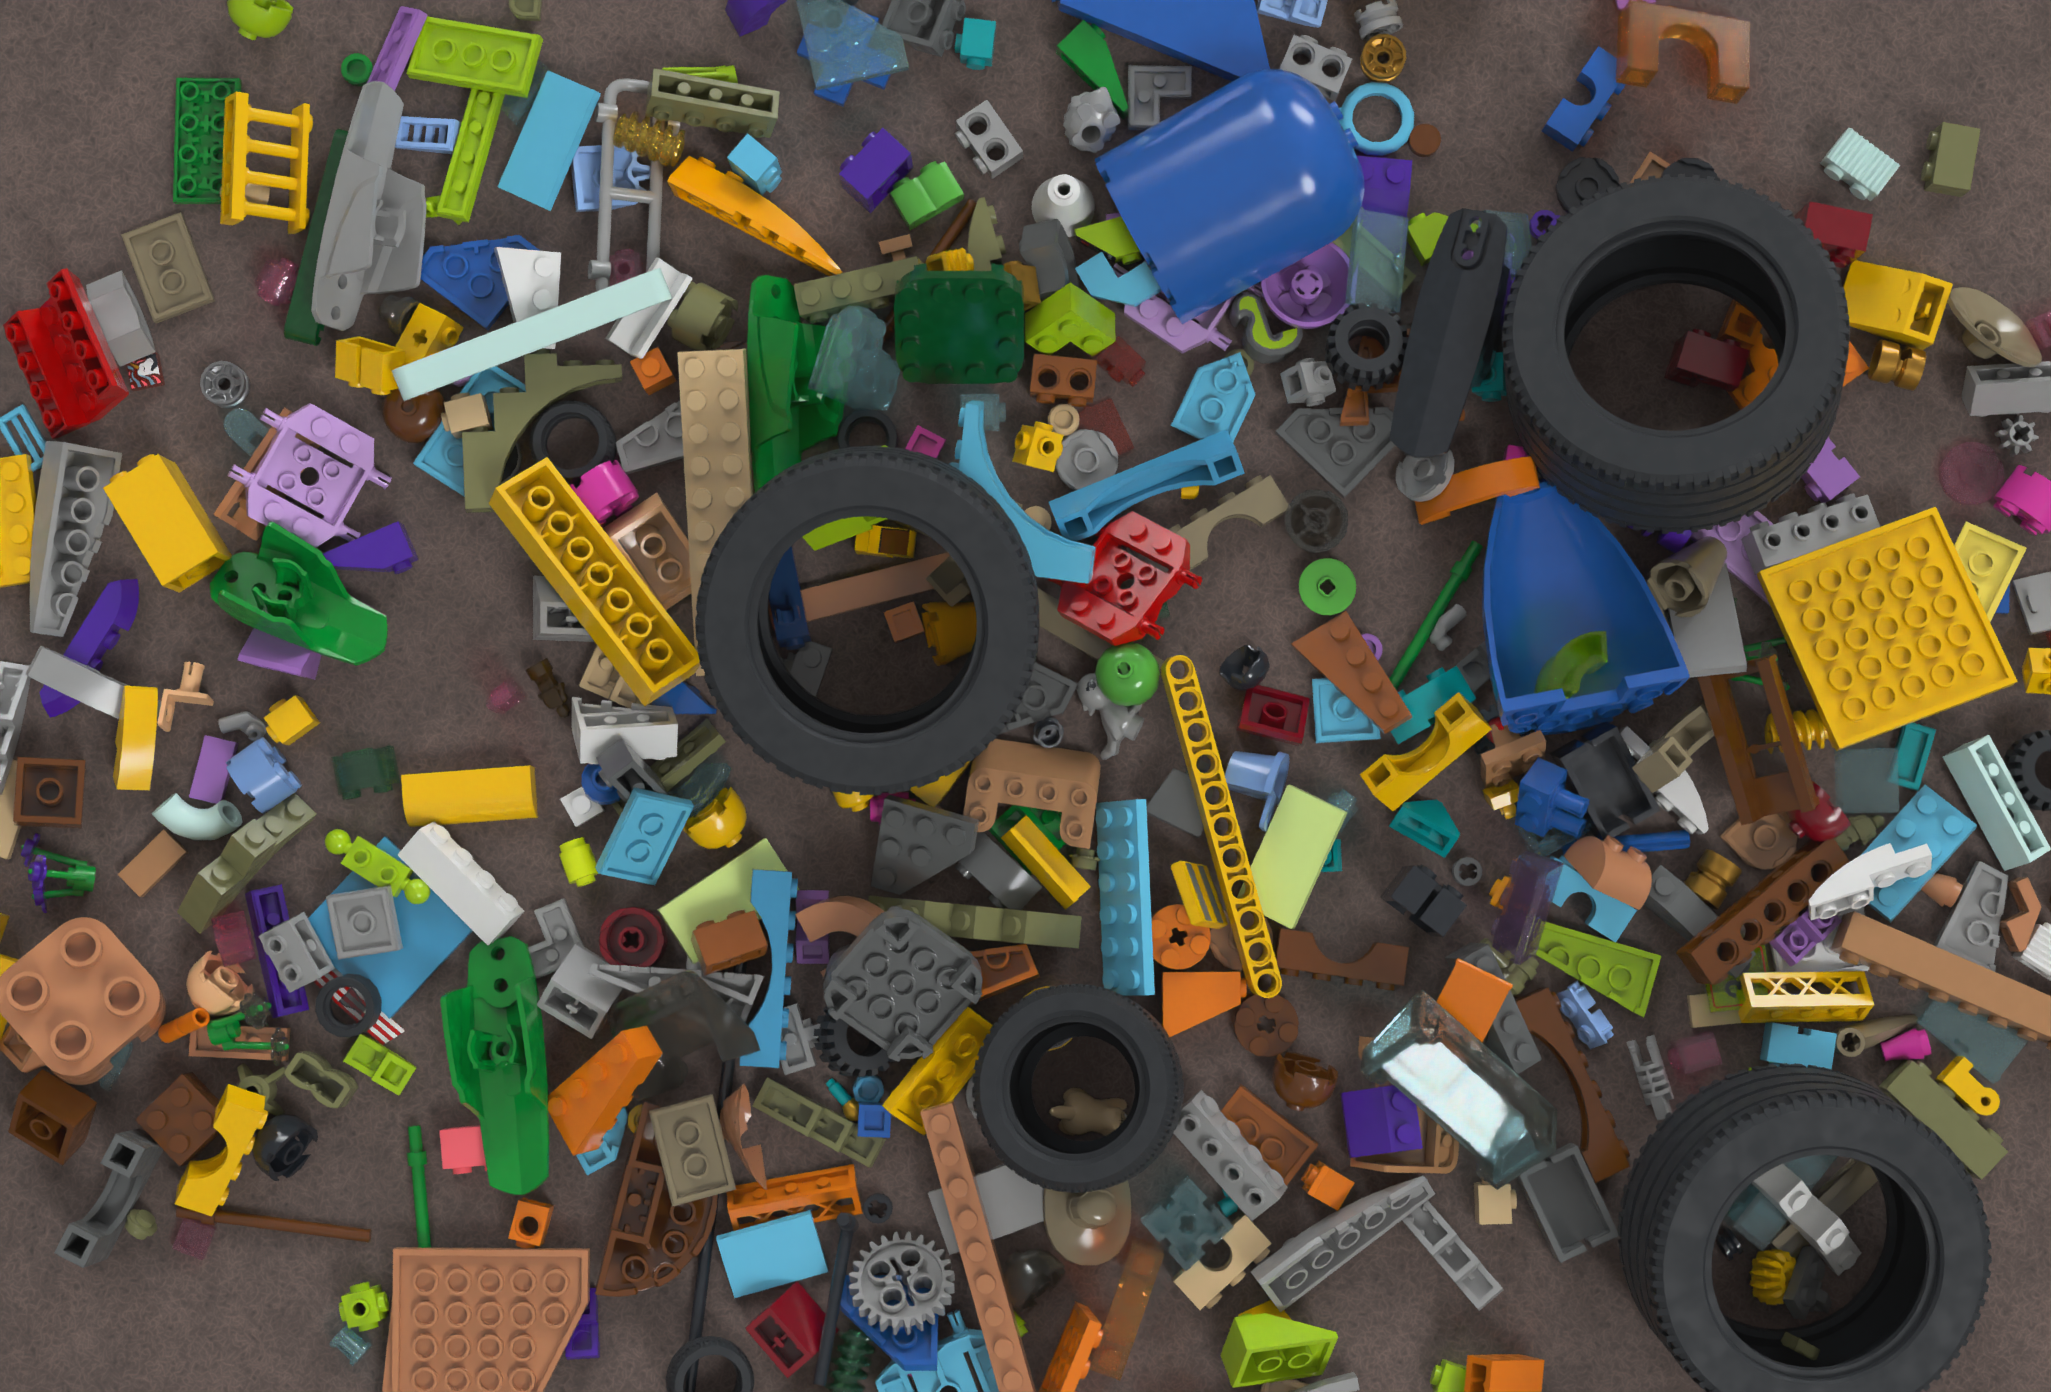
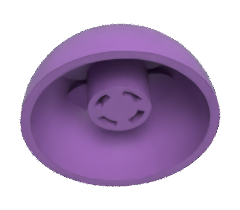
M1333 242L1261 281L1262 294L1271 312L1284 323L1302 329L1320 328L1334 322L1339 313L1343 314L1345 309L1351 304L1356 288V276L1353 265L1345 252Z

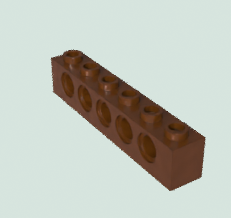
M1835 839L1823 842L1809 840L1676 952L1697 983L1717 985L1723 982L1729 976L1728 971L1735 965H1741L1752 957L1751 952L1759 945L1762 946L1772 941L1776 936L1775 932L1779 928L1793 923L1799 917L1798 912L1808 906V900L1832 874L1850 861ZM1812 867L1815 869L1814 879L1811 877ZM1789 886H1791L1792 888V896L1790 899L1787 894ZM1766 905L1769 908V915L1767 918L1764 915V909ZM1742 925L1746 929L1744 938H1742L1740 933ZM1719 945H1721L1722 947V955L1720 958L1717 955V948Z

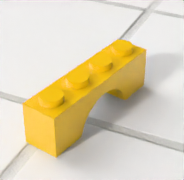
M1460 692L1434 712V729L1423 744L1402 755L1384 754L1360 774L1372 794L1390 810H1396L1492 730L1478 709Z
M231 1084L227 1085L215 1109L213 1128L223 1136L227 1145L219 1154L212 1158L189 1161L177 1185L175 1205L211 1217L218 1205H224L230 1189L227 1186L230 1180L236 1181L241 1171L242 1162L240 1160L243 1154L249 1155L255 1142L253 1134L256 1128L261 1130L266 1122L268 1111L264 1110L265 1096Z

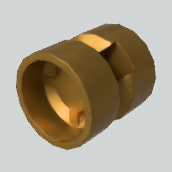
M1881 339L1878 341L1872 354L1868 379L1884 384L1892 380L1896 387L1913 391L1918 386L1926 362V352L1909 346L1901 350L1899 344Z
M1706 849L1697 862L1698 872H1691L1684 884L1707 906L1718 910L1727 896L1725 888L1733 887L1742 870L1725 857Z

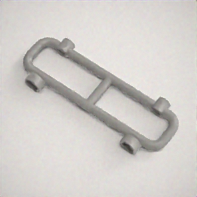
M624 78L611 82L605 90L603 103H597L595 107V122L602 123L597 260L589 261L588 279L596 280V292L608 287L611 275L609 258L612 199L649 204L646 272L655 258H660L665 134L677 135L680 122L672 120L660 121L653 117L650 191L613 187L615 123L618 116L616 98L622 91L647 94L649 82L644 80Z

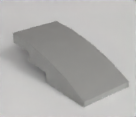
M1005 1164L975 1175L993 1239L1044 1221L1043 1187L1027 1181L1026 1178L1023 1179L1014 1170L1011 1171ZM942 1187L928 1192L948 1253L951 1255L960 1252Z

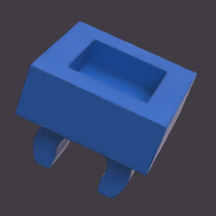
M859 1102L858 1137L890 1138L891 1114L882 1106L883 1103Z

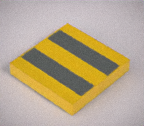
M1178 861L1172 864L1171 870L1191 925L1214 929L1227 926L1228 922L1207 866L1185 861Z

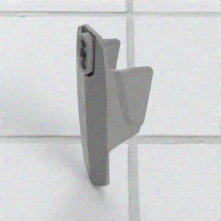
M372 81L362 86L337 170L317 260L311 311L316 322L339 331H344L354 325L365 294L405 291L416 288L420 284L427 207L425 186L391 169L404 103L390 86L381 81Z

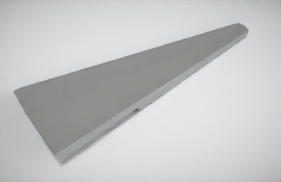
M592 963L588 974L737 1037L741 1034L764 976L757 974L714 972L704 976L703 971L598 963Z

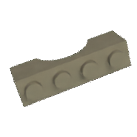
M1261 475L1253 478L1244 485L1246 487L1245 491L1238 495L1230 492L1217 501L1219 506L1208 512L1207 508H1204L1190 517L1192 523L1183 528L1177 524L1169 529L1189 542L1190 570L1207 561L1208 537L1219 523L1232 518H1242L1262 528L1290 510L1289 504L1271 475L1265 479Z
M1704 698L1688 708L1632 767L1639 779L1652 793L1679 777L1693 762L1690 756L1715 736Z

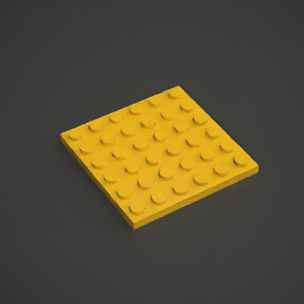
M1936 507L1759 571L1757 574L1836 751L2012 686L2018 682Z

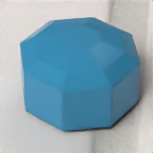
M877 1075L857 1077L852 1085L855 1100L858 1102L878 1103L884 1094L882 1080Z

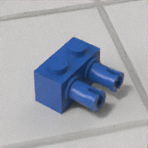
M1538 757L1520 781L1515 825L1541 837H1544L1549 829L1555 828L1573 836L1575 839H1579L1584 832L1587 822L1580 818L1586 813L1590 800L1565 789L1566 769Z

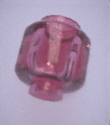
M284 257L280 261L275 259L267 260L255 279V286L258 289L257 295L277 307L280 304L291 303L299 266Z

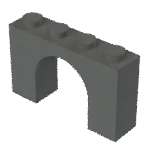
M138 1128L115 1134L100 1163L112 1169L110 1178L99 1199L88 1214L81 1220L69 1223L54 1252L55 1254L82 1268L108 1259L125 1226L127 1215L133 1210L163 1152V1149L147 1132Z

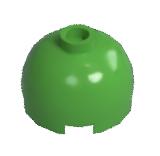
M1128 642L1117 646L1112 645L1106 649L1098 659L1095 675L1097 686L1105 698L1115 705L1137 706L1149 700L1158 689L1160 671L1159 663L1150 650L1141 644Z

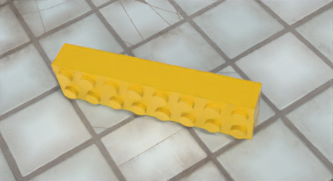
M548 457L495 488L489 505L644 706H647L695 674L700 666L697 650Z

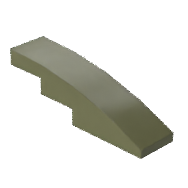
M769 1077L765 1080L752 1105L803 1135L812 1137L869 1168H872L886 1141V1138L858 1137V1123Z

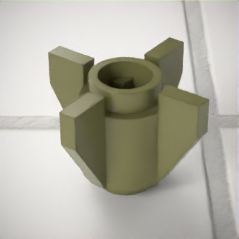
M245 1063L237 1067L241 1081L238 1087L251 1092H255L256 1087L258 1094L265 1096L264 1109L275 1116L283 1115L285 1113L284 1110L274 1099L277 1095L276 1082L285 1076L284 1071L286 1067H282L269 1076L266 1074L254 1075Z

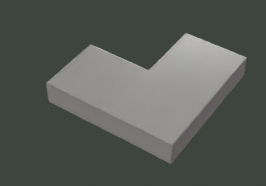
M1128 65V130H1147L1160 123V99H1191L1192 66Z
M565 898L534 910L545 937V941L528 947L536 979L557 971L576 943L584 946Z

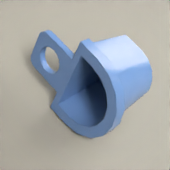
M1234 751L1225 773L1228 789L1266 801L1259 823V828L1266 832L1271 823L1275 807L1279 805L1289 769V754L1278 752L1276 756Z

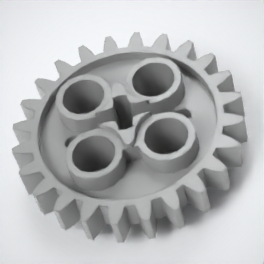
M894 1232L893 1241H888L882 1235L880 1246L872 1241L869 1242L870 1253L861 1250V1261H853V1270L855 1272L849 1273L850 1282L853 1283L849 1285L850 1295H853V1306L859 1307L860 1317L869 1315L868 1324L870 1326L879 1321L881 1332L888 1325L892 1326L894 1335H897L900 1327H904L907 1335H909L913 1325H916L920 1331H924L923 1321L927 1320L930 1324L934 1325V1313L944 1316L945 1307L943 1305H951L952 1303L950 1294L955 1293V1284L952 1283L955 1281L954 1271L950 1270L952 1268L951 1260H944V1249L935 1251L934 1240L924 1245V1235H920L916 1241L912 1240L910 1232H907L905 1239L901 1240L898 1233ZM890 1260L896 1261L902 1282L908 1286V1295L914 1304L912 1307L909 1306L901 1282L897 1281L896 1271ZM911 1260L918 1262L915 1266L904 1265V1263ZM880 1272L888 1274L884 1278L874 1277L875 1274ZM923 1287L930 1289V1291L925 1294L916 1292L918 1289ZM893 1299L900 1301L899 1304L894 1306L886 1304V1302Z

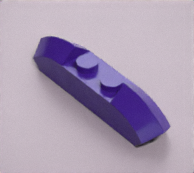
M138 579L118 580L107 584L64 652V656L100 671L103 665L101 658L107 649L111 650L120 638L119 629L122 628L129 631L133 624L139 603ZM45 684L39 692L42 705L50 718L63 714L80 703V701Z

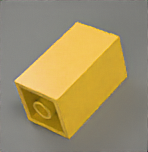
M150 454L137 462L138 466L128 473L127 471H122L111 477L109 480L110 484L103 487L161 585L180 593L221 568L225 561L231 559L232 555L177 464L159 454Z

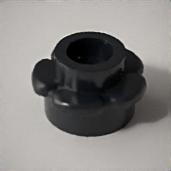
M1048 717L1043 721L1040 720L1033 728L1035 733L1033 739L1038 745L1045 748L1056 747L1062 741L1063 726L1058 724V720L1052 717ZM1046 730H1051L1049 734H1045Z

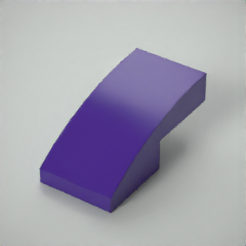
M590 1288V1301L565 1349L567 1360L600 1358L596 1288Z

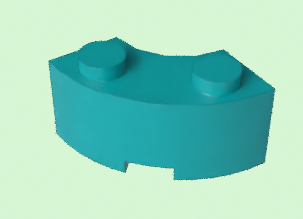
M1457 666L1445 672L1443 667L1435 670L1426 676L1429 681L1428 683L1407 695L1404 690L1398 692L1413 717L1391 730L1398 744L1434 724V712L1458 692L1469 702L1476 699Z

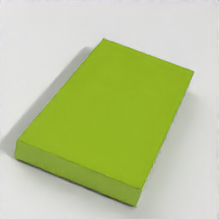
M427 16L413 48L406 74L412 79L527 98L543 38L537 34Z

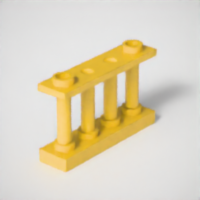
M235 92L225 98L220 224L233 226L243 221L246 215L288 221V234H296L305 230L310 218L309 209L306 208L309 133L313 126L310 104L303 103L292 109V114L252 108L248 104V93ZM250 121L291 127V146L250 139V136L247 135V124ZM249 152L290 158V177L249 171V168L246 167V155ZM249 183L288 189L289 208L248 202L245 198V186Z

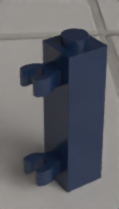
M790 546L782 556L774 573L769 592V602L777 642L780 648L786 647L787 650L799 649L804 647L806 642H811L793 546Z

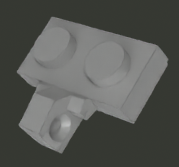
M798 1003L784 1007L789 1008L788 1028H782L781 1041H787L786 1060H780L785 1075L817 1065L812 1048L815 1047L814 1043L818 1042L817 1038L819 1037L814 1036V1029H820L821 1024L813 1025L811 1018L803 1020Z

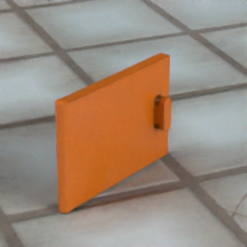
M1457 958L1421 1032L1475 1058L1513 984Z

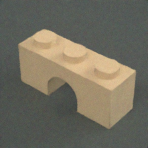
M1244 1212L1219 1233L1230 1247V1257L1223 1266L1219 1268L1207 1267L1195 1256L1172 1277L1173 1282L1199 1310L1204 1306L1208 1309L1213 1307L1223 1296L1220 1291L1228 1284L1232 1287L1235 1286L1246 1275L1244 1269L1252 1261L1258 1264L1270 1252L1267 1247L1272 1243Z

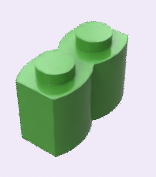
M936 161L931 162L920 170V176L912 180L906 177L893 185L894 190L890 192V198L909 230L918 227L964 200V193L945 161L937 164Z

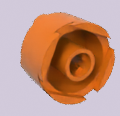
M1184 905L1165 906L1152 915L1153 959L1156 962L1170 969H1186L1203 959L1210 945L1209 927L1191 925ZM1173 928H1176L1178 931H1185L1186 936L1182 938L1183 944L1180 946L1176 942L1170 943L1169 937L1173 935Z

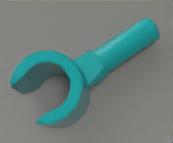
M1222 1188L1226 1197L1217 1203L1224 1215L1228 1217L1237 1212L1239 1207Z

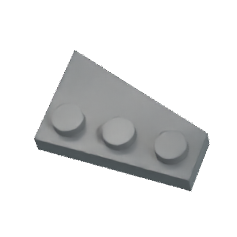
M680 401L674 402L665 408L664 412L649 422L646 421L616 442L622 468L626 474L684 458Z
M1975 861L1934 946L1995 972L1996 965H1994L1996 948L1999 947L2000 936H1998L2001 915L2004 912L2008 875L1981 861Z

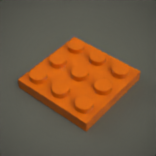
M1075 1301L1038 1392H1077L1075 1389L1079 1380H1084L1087 1376L1091 1361L1088 1360L1092 1348L1096 1349L1099 1346L1103 1336V1330L1100 1329L1102 1324L1088 1306Z

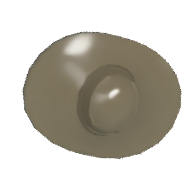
M1959 287L1951 290L1947 302L1958 320L1966 327L1962 334V340L1972 354L1988 359L1998 353L2011 362L2024 367H2035L2042 362V355L2030 331L2023 321L2010 309L1986 293L1976 289Z
M1128 1180L1113 1187L1083 1193L1059 1192L1044 1188V1225L1054 1250L1065 1260L1078 1265H1099L1116 1256L1126 1242L1131 1224V1195Z

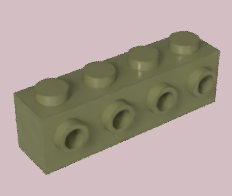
M654 68L647 89L645 116L654 117L660 121L672 120L683 122L694 127L716 128L722 132L748 133L755 138H770L778 119L780 91Z
M915 256L794 284L799 315L806 321H810V323H821L829 320V317L839 314L841 316H851L858 314L861 309L870 307L871 309L886 308L890 306V303L894 302L897 280L900 281L904 275L913 271L914 265L924 263Z

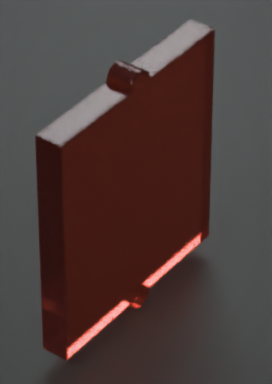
M1111 398L1092 407L1086 406L1084 411L1078 413L1079 426L1077 430L1088 429L1104 433L1113 442L1118 456L1134 449Z

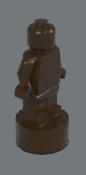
M545 658L525 671L531 681L534 680L542 694L538 695V698L543 700L549 709L557 707L556 712L559 717L566 718L571 711L568 705L564 704L568 699L564 689L565 684L564 682L558 684L552 675V669L554 668L548 658Z

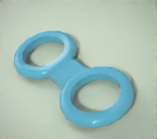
M1370 82L1358 86L1346 96L1342 107L1339 108L1344 117L1339 120L1343 130L1351 129L1358 143L1354 149L1366 155L1383 156L1397 151L1408 141L1410 133L1414 128V111L1410 100L1399 88L1388 83ZM1383 96L1390 99L1398 107L1401 115V127L1398 133L1391 139L1383 142H1371L1362 138L1355 130L1352 121L1355 106L1364 98Z

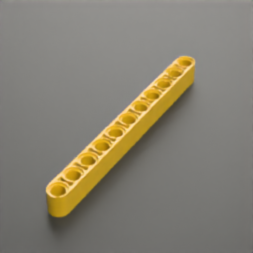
M1172 656L1162 663L1161 677L1247 985L1255 995L1272 998L1280 992L1282 979L1195 667L1186 656ZM1175 661L1182 663L1185 668L1184 676L1181 679L1174 678L1170 673V667ZM1184 692L1189 693L1193 698V706L1188 711L1183 710L1179 705V698ZM1194 723L1199 725L1202 730V736L1197 742L1192 741L1188 737V728ZM1201 755H1206L1211 761L1210 769L1205 773H1201L1196 766L1197 759ZM1211 786L1216 787L1219 791V799L1214 804L1208 803L1205 798L1206 790ZM1223 817L1228 823V829L1225 834L1220 836L1214 830V823L1218 818ZM1233 849L1237 859L1234 865L1227 867L1223 862V854L1226 850ZM1237 880H1241L1245 884V893L1239 898L1234 897L1231 891L1233 883ZM1250 911L1254 916V923L1250 928L1244 929L1240 924V918L1243 913ZM1259 942L1263 948V953L1259 959L1252 960L1249 956V949L1252 944ZM1263 974H1268L1271 978V986L1269 989L1261 991L1258 988V979Z

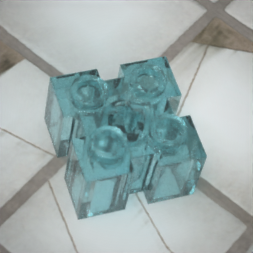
M1188 1175L1169 1192L1173 1200L1166 1207L1159 1201L1141 1218L1142 1224L1159 1242L1165 1237L1171 1242L1167 1250L1185 1271L1205 1255L1201 1246L1208 1239L1216 1244L1234 1227L1215 1204L1208 1209L1202 1203L1207 1199V1196ZM1185 1215L1187 1218L1189 1215L1193 1216L1192 1223L1194 1227L1190 1230L1186 1227L1183 1230L1180 1229L1181 1217Z

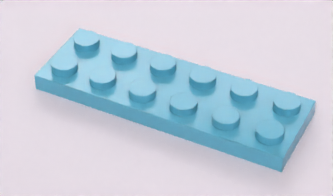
M1146 799L1096 803L1097 855L1100 858V861H1098V885L1100 888L1104 988L1123 996L1155 995Z

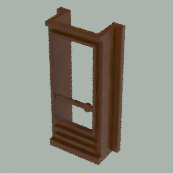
M1776 654L1746 661L1747 672L1697 677L1741 825L1754 823L1764 816L1800 809L1801 813L1813 811L1820 804L1819 797L1816 796L1779 673ZM1760 672L1780 741L1762 745L1753 744L1748 748L1728 679ZM1782 746L1789 771L1757 777L1750 752L1757 754L1760 750Z

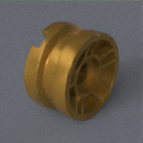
M1378 34L1372 37L1365 44L1360 57V67L1363 74L1374 82L1388 83L1396 79L1406 61V50L1403 43L1397 37L1389 34ZM1385 53L1388 55V62L1382 64L1377 60V57L1383 56Z

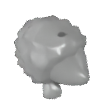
M1100 87L1093 92H1083L1079 96L1071 97V103L1068 104V110L1064 114L1065 121L1063 123L1065 136L1069 140V144L1080 151L1096 153L1103 149L1105 142L1110 141L1112 134L1116 131V125L1121 122L1106 87Z

